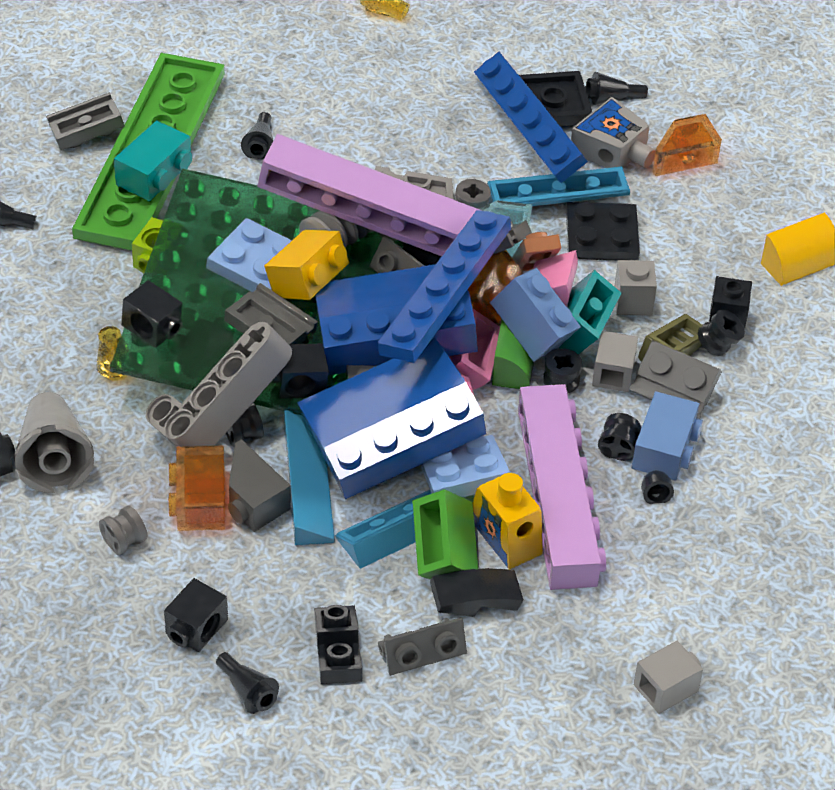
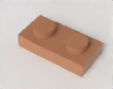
M535 232L527 235L510 259L512 271L516 273L532 270L535 261L556 256L562 248L559 234L547 236V232Z

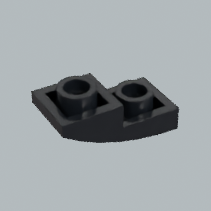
M493 568L468 569L436 575L430 580L438 613L475 617L480 607L518 611L524 601L515 570Z
M331 605L314 608L320 684L362 682V664L355 605Z

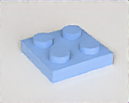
M246 218L207 258L206 269L251 292H254L260 283L272 290L264 265L292 240Z
M493 435L481 436L421 464L431 493L445 489L461 497L474 495L480 485L505 473H510Z

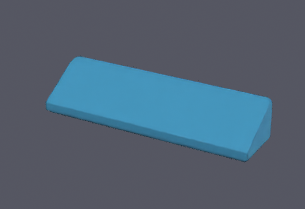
M622 166L576 171L562 183L558 181L554 174L487 181L491 191L488 203L494 210L630 195V189Z
M284 410V429L289 484L291 485V508L295 545L335 543L327 462L303 414L292 410Z
M431 490L425 491L342 530L335 535V538L360 569L416 543L412 500L432 494ZM475 494L463 498L473 502Z

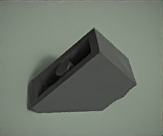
M241 439L235 443L229 480L228 510L237 523L242 524L244 522L253 532H256L291 509V485Z

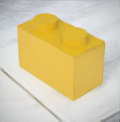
M303 230L266 263L264 267L273 292L285 299L310 300L345 268L349 261L340 231Z

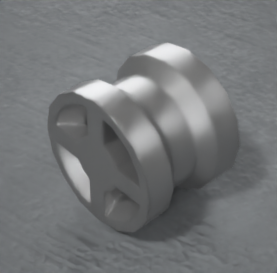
M466 179L457 185L455 192L456 201L482 211H488L487 203L489 202L491 191L486 183L477 179Z
M130 505L121 508L117 516H106L99 521L101 535L116 555L126 552L130 544H141L148 538L142 518Z

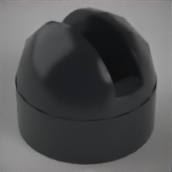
M655 470L644 476L641 490L647 503H666L673 497L674 488L667 474Z

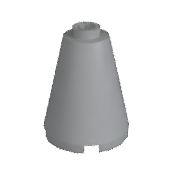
M44 392L31 399L14 456L15 466L20 479L30 488L44 493H55L52 488L55 486L68 485V490L76 488L88 478L94 467V450L89 438L64 398L59 394Z

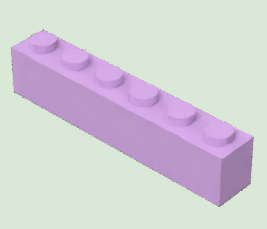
M280 134L276 135L263 160L257 187L440 256H443L475 211L480 210Z
M565 384L520 387L518 415L533 498L542 512L543 554L550 590L598 587L599 574L606 571V554L604 548H598L597 540L600 539V525L598 517H592L591 510L594 507V496L592 487H586L585 480L588 477L586 457H580L579 451L582 448L580 428H574L573 422L576 421L574 399L568 400Z

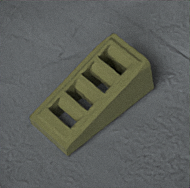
M683 314L645 336L638 355L639 360L643 361L652 340L691 356L702 346L698 338V329L703 324L689 315ZM683 328L684 330L688 331L694 336L690 337L684 332H682L680 329Z

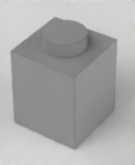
M618 260L614 287L622 293L615 305L616 315L652 316L657 289L654 261Z
M602 331L595 360L592 386L629 392L638 336Z
M677 640L637 662L633 685L656 712L660 714L699 691L703 668L698 658L692 652H688Z

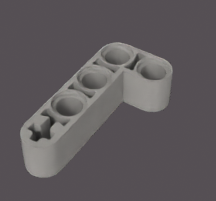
M258 322L252 325L239 338L182 404L171 395L162 394L156 397L147 407L146 419L191 459H199L215 446L285 367L291 358L292 348L268 323Z

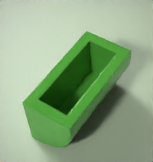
M502 320L494 356L492 385L514 389L530 386L534 362Z
M445 489L412 500L418 576L431 580L433 576L444 573L478 569L473 502Z

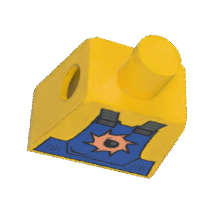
M505 473L480 485L476 489L473 500L474 525L506 567L510 570L542 555V512L536 501L523 487L522 478L515 473Z

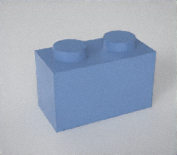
M537 268L514 278L490 302L533 362L546 356L552 350L558 349L581 327L572 316L571 311L552 289L548 280Z
M655 391L635 444L632 469L646 473L655 470L662 471L671 480L676 481L680 469H688L694 449V447L689 446L690 440L697 442L700 436L703 420L697 419L699 403Z

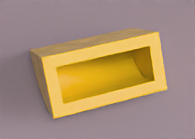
M825 212L766 234L761 265L781 286L835 265V227Z

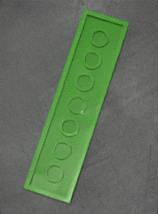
M160 53L125 123V127L121 130L72 227L73 239L132 250V242L151 217L157 219L176 177L164 191H160L151 201H148L116 185L114 158L156 120L189 135L192 145L225 75L224 64Z

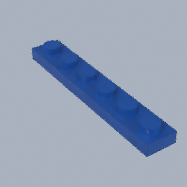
M500 51L487 59L474 71L475 75L560 183L564 182L588 162Z
M475 211L378 342L379 355L415 363L511 230L509 216L495 214L490 211Z

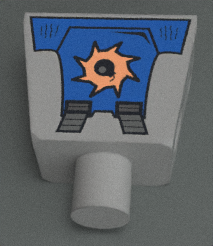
M613 97L609 98L572 128L571 141L587 160L603 167L622 166L624 168L631 161H634L644 168H648L656 157V150L647 145L648 124Z

